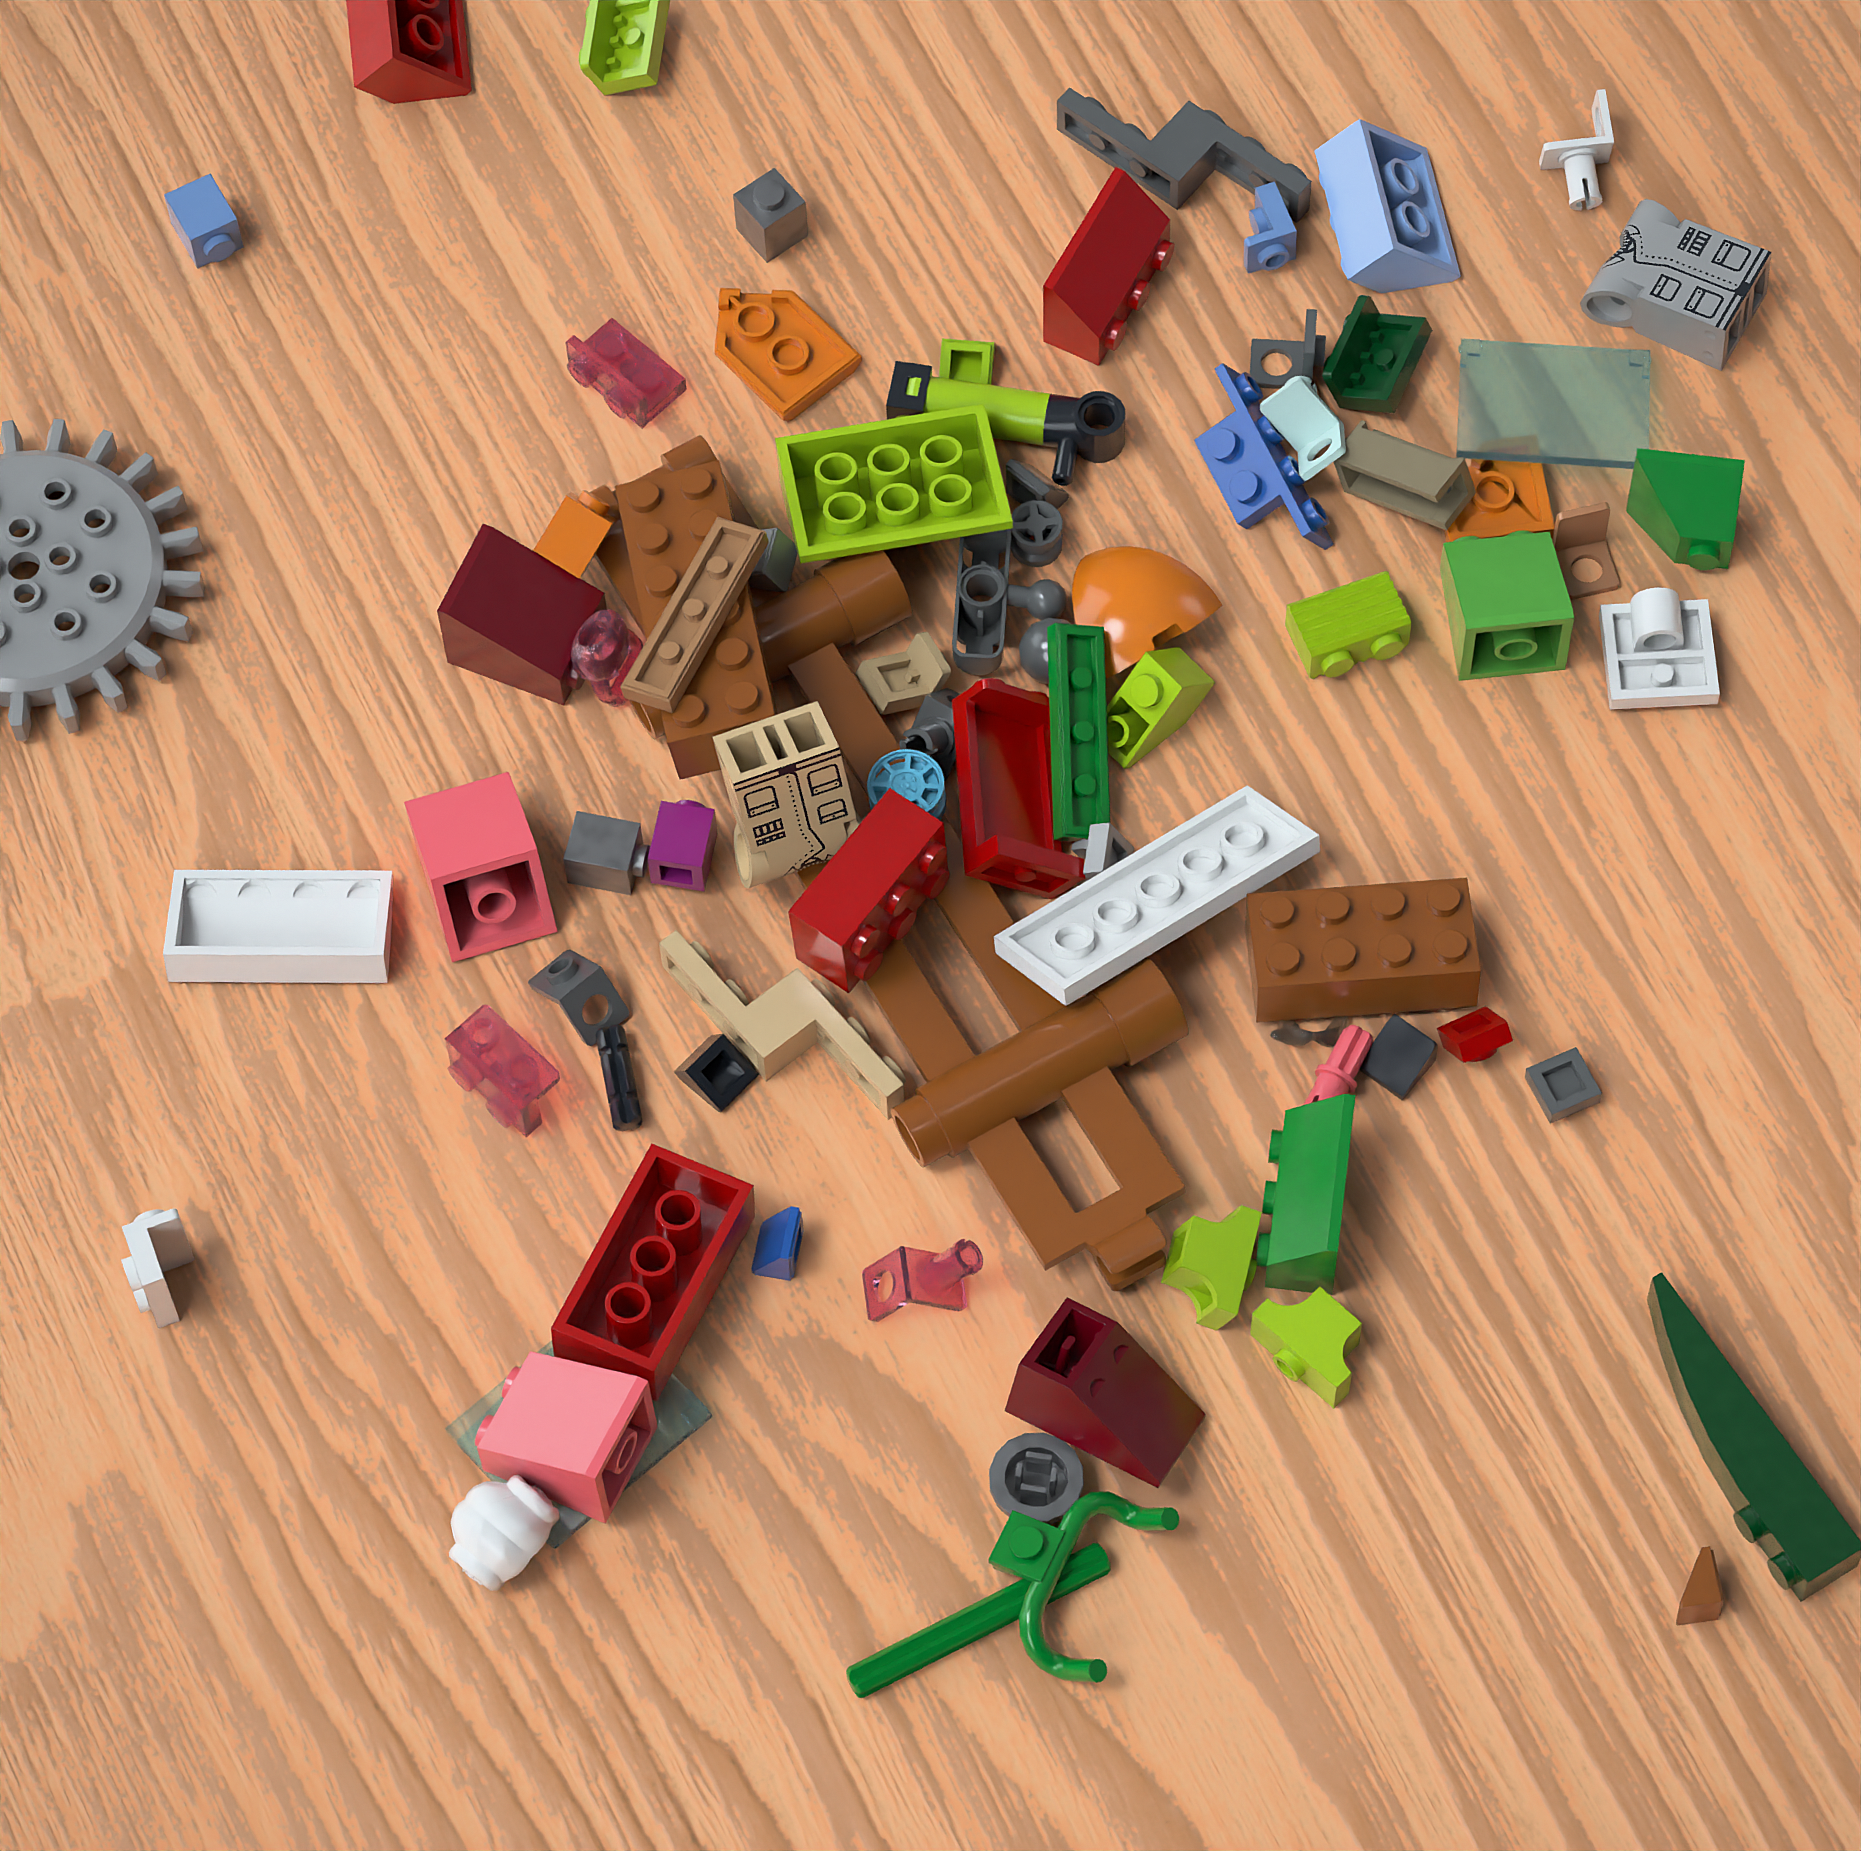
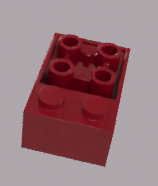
M1068 1297L1020 1361L1005 1407V1412L1156 1488H1159L1206 1416L1200 1407L1118 1322Z

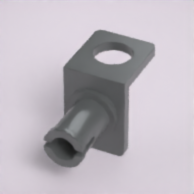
M949 688L925 696L912 727L903 734L907 738L901 739L899 743L900 750H917L933 758L942 770L944 781L948 779L956 762L952 700L960 695Z

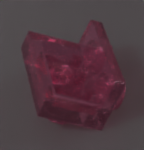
M482 1005L444 1038L450 1066L447 1067L448 1072L465 1091L471 1092L475 1089L487 1100L485 1106L499 1124L505 1128L513 1125L527 1137L542 1124L538 1100L560 1081L559 1071L489 1005Z

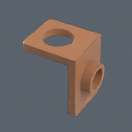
M1607 502L1563 511L1556 516L1552 542L1571 600L1614 591L1619 587V579L1605 541L1611 511ZM1580 559H1592L1599 563L1603 573L1596 581L1583 582L1573 575L1572 565Z

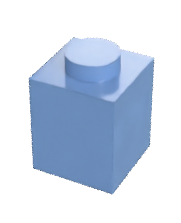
M211 173L164 194L171 224L197 269L211 262L225 260L233 252L244 247L237 218Z

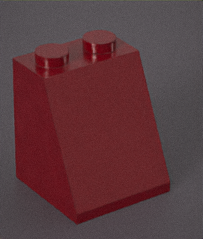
M482 524L437 610L447 663L563 706L572 689L579 690L582 687L589 670L590 662L588 658L595 645H603L612 623V617L607 614L604 592L486 524Z

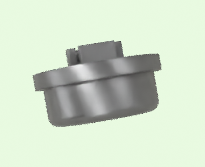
M1044 1432L1024 1433L1008 1440L996 1452L989 1469L990 1493L997 1507L1008 1517L1012 1510L1051 1525L1060 1521L1074 1501L1080 1498L1083 1490V1466L1075 1450L1063 1440Z

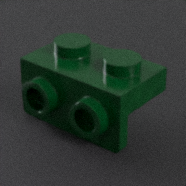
M1359 295L1351 314L1345 318L1342 333L1332 354L1327 357L1323 368V380L1339 408L1395 413L1433 331L1426 317L1381 314L1371 296Z

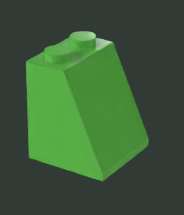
M1522 530L1512 532L1504 537L1480 539L1476 536H1465L1453 542L1443 543L1440 573L1459 681L1565 670L1574 623V613L1550 532L1533 533Z

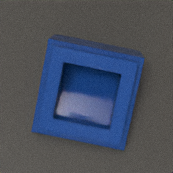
M791 1206L762 1223L751 1267L753 1274L791 1281V1277L794 1278L804 1232L802 1212H800L798 1207Z

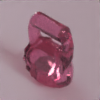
M611 609L600 610L591 615L575 635L570 655L573 661V670L581 678L590 681L594 693L601 702L613 707L625 705L628 699L624 698L621 685L641 652L643 643L634 631L627 628L624 619L618 612ZM614 677H616L615 680L613 681L611 687H610V680H612Z

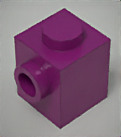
M680 800L676 803L660 802L648 855L651 883L705 891L718 834L715 809L706 808L703 804L692 800Z

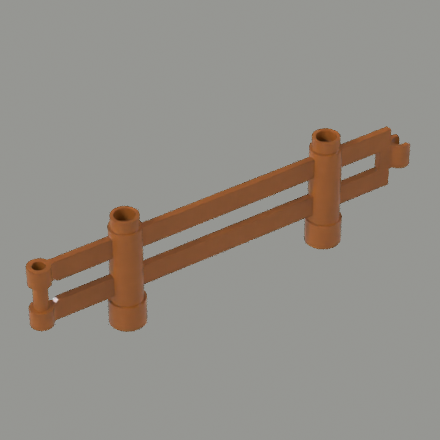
M699 435L660 456L662 466L633 481L716 461L717 458L707 441ZM724 475L732 502L735 521L759 529ZM604 484L590 491V493L611 506L607 514L615 518L616 521L594 557L645 636L616 490L611 492ZM883 550L838 557L815 569L814 577L797 586L790 579L789 587L785 592L750 587L771 684L790 674L808 704L818 701L837 741L842 757L867 796V781L872 767L884 755L900 750V746L837 649L848 643L856 646L912 616V607L905 587ZM629 700L643 727L654 740L665 734L660 709ZM905 758L894 760L889 765L905 762ZM884 768L880 770V772L876 775V778L880 773H882L885 770ZM943 815L941 821L944 823L950 875L945 887L934 900L1019 1032L975 1056L903 942L894 938L882 952L883 959L875 974L869 980L863 981L926 1083L915 1089V1096L891 1108L893 1121L909 1152L923 1168L947 1154L954 1158L969 1149L1045 1271L1078 1252L1087 1249L1093 1255L1100 1273L1111 1290L1119 1291L1166 1264L1167 1259L1162 1250L1166 1246V1239L1155 1222L1147 1214L1185 1194L1186 1191L1185 1185L1111 1071L1123 1064L1126 1067H1131L1186 1037L1189 1034V1029L1184 1012L1162 972L1147 957L1088 992L1083 998L1065 1006L997 955L995 952L994 936L1015 923L988 881L965 875L963 843L945 815ZM829 861L811 865L794 873L804 890L808 888ZM1061 1098L1120 1188V1190L1076 1214L1017 1123Z

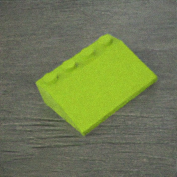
M985 404L775 438L780 484L800 564L1013 528V520Z

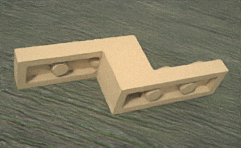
M677 930L659 942L662 967L716 1027L724 1033L765 1081L818 1042L887 1119L892 1117L891 1108L905 1101L904 1083L906 1079L900 1068L890 1057L884 1056L881 1059L869 1046L870 1039L863 1027L854 1018L850 1017L845 1020L833 1007L835 1006L833 996L818 979L810 982L799 968H796L749 1004L746 996L731 979L723 982L712 970L714 963L706 950L698 942L693 941L689 944Z

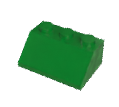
M1342 1094L1285 1110L1283 1130L1272 1129L1268 1163L1279 1164L1277 1182L1266 1180L1262 1214L1273 1215L1271 1233H1259L1256 1257L1257 1266L1267 1267L1265 1287L1313 1293L1320 1286L1329 1295H1333L1356 1095Z

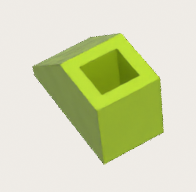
M1180 647L1145 652L1107 706L1108 753L1124 769L1132 767L1187 723L1215 684V681Z

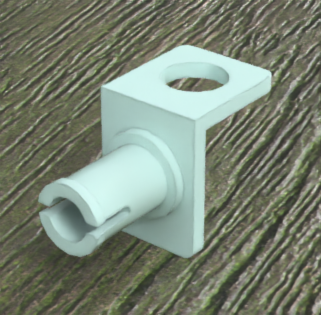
M1295 376L1289 379L1285 386L1262 401L1260 411L1298 452L1299 476L1304 481H1307L1345 453L1344 424L1317 395V386L1315 383L1311 386L1312 380L1309 377ZM1331 444L1328 450L1322 456H1320L1316 460H1313L1315 455L1322 448Z

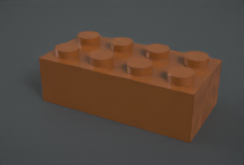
M1467 877L1246 894L1245 932L1256 1023L1477 1006L1481 968Z

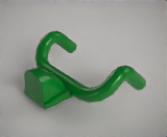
M1099 1491L1090 1492L1074 1501L1063 1516L1058 1528L1012 1510L988 1561L998 1571L1016 1575L1031 1582L1019 1614V1631L1027 1655L1040 1669L1056 1678L1071 1682L1097 1683L1103 1681L1107 1675V1666L1103 1660L1064 1656L1055 1651L1046 1642L1042 1632V1616L1045 1606L1089 1519L1097 1514H1105L1137 1530L1166 1531L1176 1529L1179 1524V1514L1176 1509L1172 1507H1141L1112 1492Z

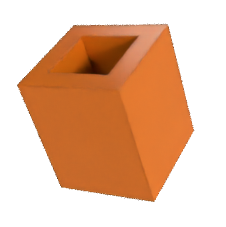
M583 490L580 496L572 492L568 493L533 551L580 578L587 570L616 521L615 518L607 514L611 506L586 490Z

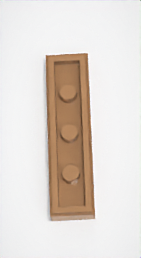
M716 518L622 683L621 690L624 698L670 713L674 712L769 543L766 531L724 518Z

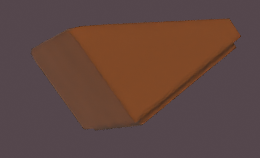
M1710 1546L1702 1547L1680 1601L1676 1625L1718 1620V1617L1721 1615L1724 1597L1714 1550H1711Z

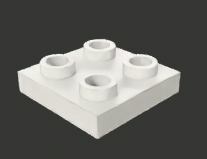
M1657 587L1638 592L1632 597L1630 603L1604 604L1600 606L1599 621L1610 710L1718 704L1720 691L1708 599L1679 601V595L1676 591Z

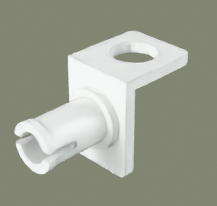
M1605 89L1596 91L1592 105L1596 137L1545 143L1539 159L1541 170L1565 169L1570 198L1569 206L1573 210H1582L1581 201L1583 200L1586 201L1587 210L1595 208L1603 202L1599 191L1595 164L1608 163L1614 145Z

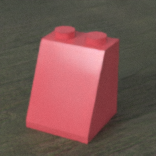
M509 772L404 802L415 846L452 962L558 932L538 850Z
M530 1351L522 1367L515 1366L508 1374L502 1389V1398L504 1399L495 1416L487 1415L478 1429L475 1446H477L482 1468L484 1471L507 1481L514 1475H520L528 1485H536L537 1488L542 1490L548 1499L606 1524L658 1427L649 1383L638 1376Z

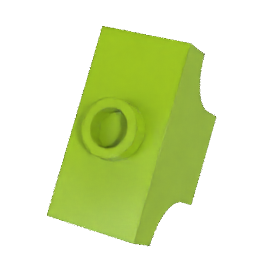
M1240 1205L1221 1222H1212L1193 1215L1173 1232L1161 1283L1177 1288L1189 1296L1196 1309V1324L1217 1331L1237 1316L1242 1293L1249 1288L1256 1272L1257 1261L1251 1258L1262 1212Z
M1319 1286L1305 1301L1296 1305H1280L1267 1298L1252 1313L1250 1335L1274 1355L1273 1362L1287 1378L1295 1382L1301 1379L1333 1409L1349 1394L1352 1372L1347 1368L1344 1359L1359 1345L1362 1323L1323 1288Z

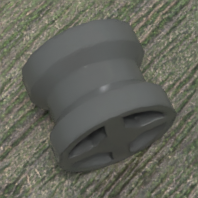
M1032 500L1022 503L1011 515L1013 520L1011 552L1021 564L1026 566L1043 567L1049 565L1058 558L1062 551L1063 519L1059 511L1047 502Z

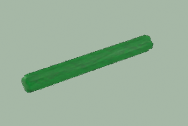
M1092 1543L1070 1555L1046 1605L1110 1572L1111 1564L1109 1558L1099 1543ZM1021 1579L849 1666L846 1670V1677L850 1687L858 1698H864L1018 1620L1024 1597L1031 1582Z

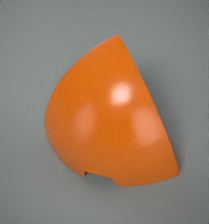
M1110 547L1085 555L1076 568L1072 584V603L1076 625L1104 627L1106 679L1140 661L1145 652L1154 651L1170 639L1188 632L1223 606L1208 584L1185 564L1161 552L1141 547Z

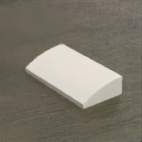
M174 870L163 949L168 982L388 983L392 929L393 873L392 871Z

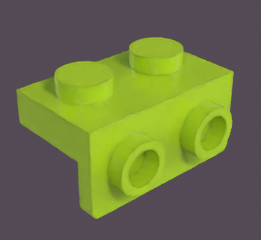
M590 0L585 13L586 28L583 46L579 51V65L583 74L593 82L604 96L657 85L670 0Z

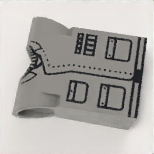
M1649 199L1641 200L1619 237L1621 248L1600 267L1580 302L1581 309L1590 319L1600 324L1621 328L1632 326L1636 333L1722 371L1767 294L1771 251L1687 219L1680 222L1671 211L1660 203Z

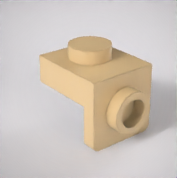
M922 632L915 635L906 652L864 660L855 675L879 714L886 715L921 707L927 694L942 689L951 674V668L929 633Z

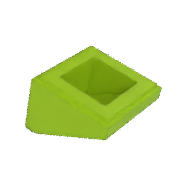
M942 338L939 377L992 385L996 343Z

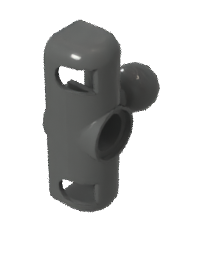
M1011 529L960 537L952 651L957 667L968 674L986 675L1000 667L1004 657L1007 605L1027 608V611L1038 620L1048 617L1057 618L1065 611L1067 606L1065 589L1056 581L1043 579L1037 581L1031 587L1009 584ZM964 548L973 552L972 567L970 568L963 561ZM1006 551L1005 566L998 570L999 554ZM978 595H986L992 599L978 602L972 598ZM957 641L966 645V653H961L958 650ZM999 645V649L993 654V647Z

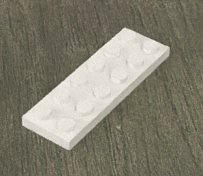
M1247 785L994 936L995 952L1067 1006L1245 898L1246 894L1255 892L1319 853V834Z

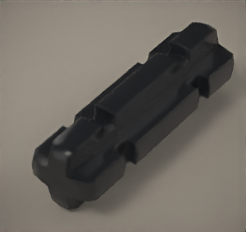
M621 1025L601 1027L596 1031L595 1035L608 1103L610 1104L613 1128L622 1132L637 1129L642 1125L643 1121L639 1100L637 1099V1089L630 1053L628 1052L625 1029Z

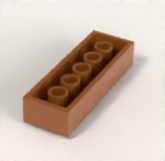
M719 460L615 486L646 641L716 518L720 517L736 522L731 498ZM749 580L742 589L674 712L670 713L660 709L667 744L679 780L721 770L713 736L778 715Z

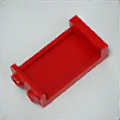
M985 678L975 682L972 687L952 700L965 875L1052 900L1086 877L1083 874L1084 859L1062 853L1061 841L1054 840L1049 697L1043 692L1028 691L1005 684L1003 680L997 678Z

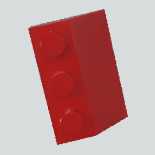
M346 0L354 88L393 104L466 96L472 91L462 0Z
M1118 167L1114 168L1043 285V342L1098 366L1109 349L1115 351L1120 346L1127 329V322L1125 321L1133 309L1140 311L1144 306L1151 289L1149 281L1156 270L1163 272L1166 269L1175 244L1170 242L1171 220L1127 172Z

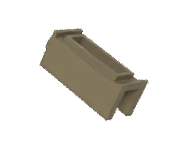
M1363 420L1360 421L1348 438H1345V453L1334 461L1344 492L1444 530H1448L1476 494L1465 458H1451L1378 430L1370 431L1366 421Z

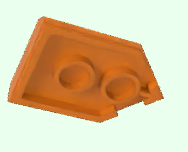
M720 288L715 355L783 421L793 420L854 373L861 363L862 356L794 291L772 290L771 294L741 293L740 288Z

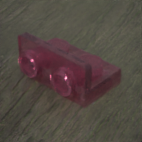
M613 318L609 319L584 342L575 335L565 342L568 357L567 369L571 376L585 388L591 385L604 396L606 404L613 413L622 419L628 416L642 429L687 390L686 379Z

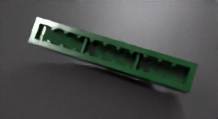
M1661 1272L1654 1276L1651 1280L1647 1302L1660 1354L1679 1408L1706 1465L1735 1511L1733 1518L1740 1533L1750 1543L1757 1541L1769 1558L1767 1565L1775 1581L1784 1590L1791 1588L1801 1602L1858 1566L1861 1559V1541Z

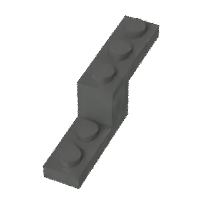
M1070 87L1057 100L1058 131L1112 167H1118L1126 171L1137 184L1176 210L1185 203L1214 170H1217L1253 195H1255V187L1275 181L1291 220L1295 223H1298L1309 211L1312 181L1307 179L1301 169L1293 164L1283 163L1268 153L1256 139L1242 136L1227 126L1218 114L1211 110H1203L1191 101H1188L1150 141L1137 126L1130 123L1124 124L1109 114L1099 101L1092 97H1084Z

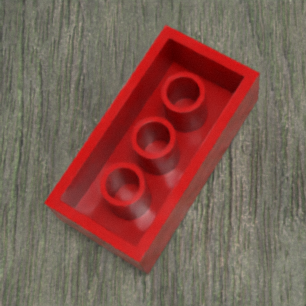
M651 1143L551 1326L554 1357L643 1378L649 1383L652 1400L657 1402L755 1218L754 1185Z

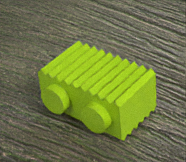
M1383 571L1287 604L1285 627L1309 678L1315 679L1319 675H1325L1330 678L1340 676L1348 672L1359 661L1364 662L1368 658L1386 660L1394 657L1409 644L1411 620L1410 616L1407 615L1401 598L1398 596L1397 589L1394 588L1389 572Z

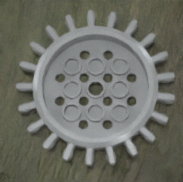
M53 420L48 432L45 451H23V440L14 421H3L0 434L4 450L3 454H0V706L10 707L8 720L16 741H27L32 725L31 707L56 703L58 718L70 734L80 731V712L73 699L97 688L102 694L105 703L117 713L127 708L122 685L114 676L129 663L137 667L143 674L159 682L166 675L162 658L156 651L145 646L153 632L188 642L193 634L189 617L179 612L164 609L166 596L204 597L205 591L201 572L168 570L167 560L203 552L197 527L165 534L159 533L157 525L187 510L184 494L179 486L144 502L138 493L158 475L154 458L147 452L118 476L107 469L117 452L112 432L103 429L93 442L87 456L83 458L68 454L71 443L65 420ZM61 491L65 493L58 500L48 499L49 495L53 492ZM94 519L105 520L104 524L100 527L91 528L88 526ZM27 528L30 530L23 537L13 536V533L18 529ZM57 557H70L69 561L63 565L53 564ZM31 561L40 566L36 575L30 579L19 580L11 576L13 568L21 562ZM99 584L110 585V588L104 593L93 592V589ZM31 593L35 595L29 602L21 603L17 601L23 594ZM71 621L75 623L70 630H58L59 625L63 622Z

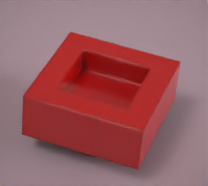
M1486 1006L1437 1028L1443 1048L1463 1063L1486 1060L1497 1052V1048L1513 1041L1508 1022Z

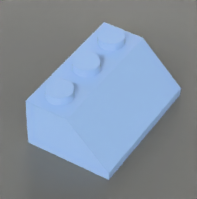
M1358 119L1315 150L1320 171L1319 181L1325 190L1331 214L1330 224L1336 233L1342 257L1341 267L1347 280L1382 294L1453 282L1461 277L1426 147Z

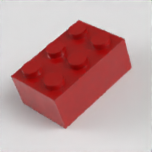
M889 788L789 909L788 914L796 959L847 993L852 991L860 979L864 982L869 980L882 962V952L894 938L901 940L909 932L915 922L917 909L927 897L931 900L936 898L949 879L950 873L948 870L944 823Z

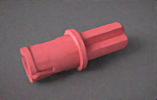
M1350 1025L1343 1029L1326 1064L1318 1065L1315 1075L1317 1079L1303 1105L1355 1091L1357 1083L1354 1078L1373 1043V1037L1369 1032L1356 1025Z

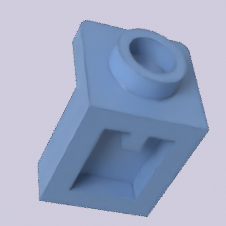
M1275 181L1255 187V209L1249 210V219L1254 235L1244 240V266L1247 273L1262 269L1266 271L1275 270L1285 265L1288 261L1296 259L1297 231Z

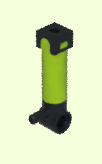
M895 361L886 403L887 419L985 404L992 438L1057 447L1052 480L1057 485L1067 486L1072 483L1077 455L1093 463H1105L1115 459L1122 452L1125 445V407L1114 394L1105 391H1093L1078 398L932 376V366ZM1093 425H1104V426H1107L1108 428H1105V429H1102V430H1096V429L1090 428V426H1093Z

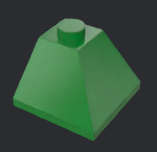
M1637 448L1626 512L1674 563L1686 564L1698 570L1728 569L1735 537L1745 460Z

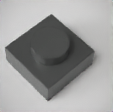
M1577 1047L1526 1068L1525 1079L1550 1124L1600 1103L1602 1092Z

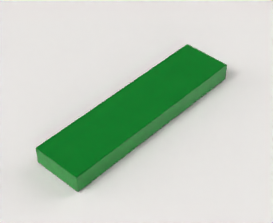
M1054 623L1047 627L1054 840L1076 842L1082 839L1088 840L1090 825L1110 822L1104 627Z

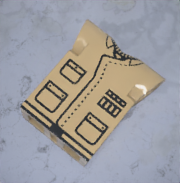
M818 701L712 737L732 810L737 821L734 831L735 859L741 882L745 888L749 889L798 872L811 865L830 861L862 822L853 805L840 748Z

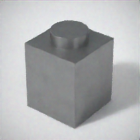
M775 168L733 194L736 229L766 263L808 236L806 202Z
M577 811L563 858L567 883L631 895L636 876L644 877L648 868L650 845L643 844L641 823Z

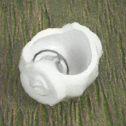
M520 1475L512 1476L507 1483L486 1481L478 1484L467 1493L465 1499L459 1502L453 1510L451 1527L455 1544L449 1551V1557L462 1567V1572H465L469 1578L477 1581L480 1585H484L490 1591H497L507 1580L518 1575L526 1567L530 1559L544 1546L552 1526L560 1518L559 1510L552 1506L551 1500L548 1499L542 1490L537 1488L536 1485H528Z

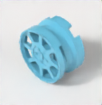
M902 749L884 755L874 764L867 781L871 810L888 789L891 788L941 821L946 810L944 776L940 766L933 758L917 750ZM905 758V762L889 765L894 760ZM882 768H884L885 770L882 773H880L876 778V775L880 772Z

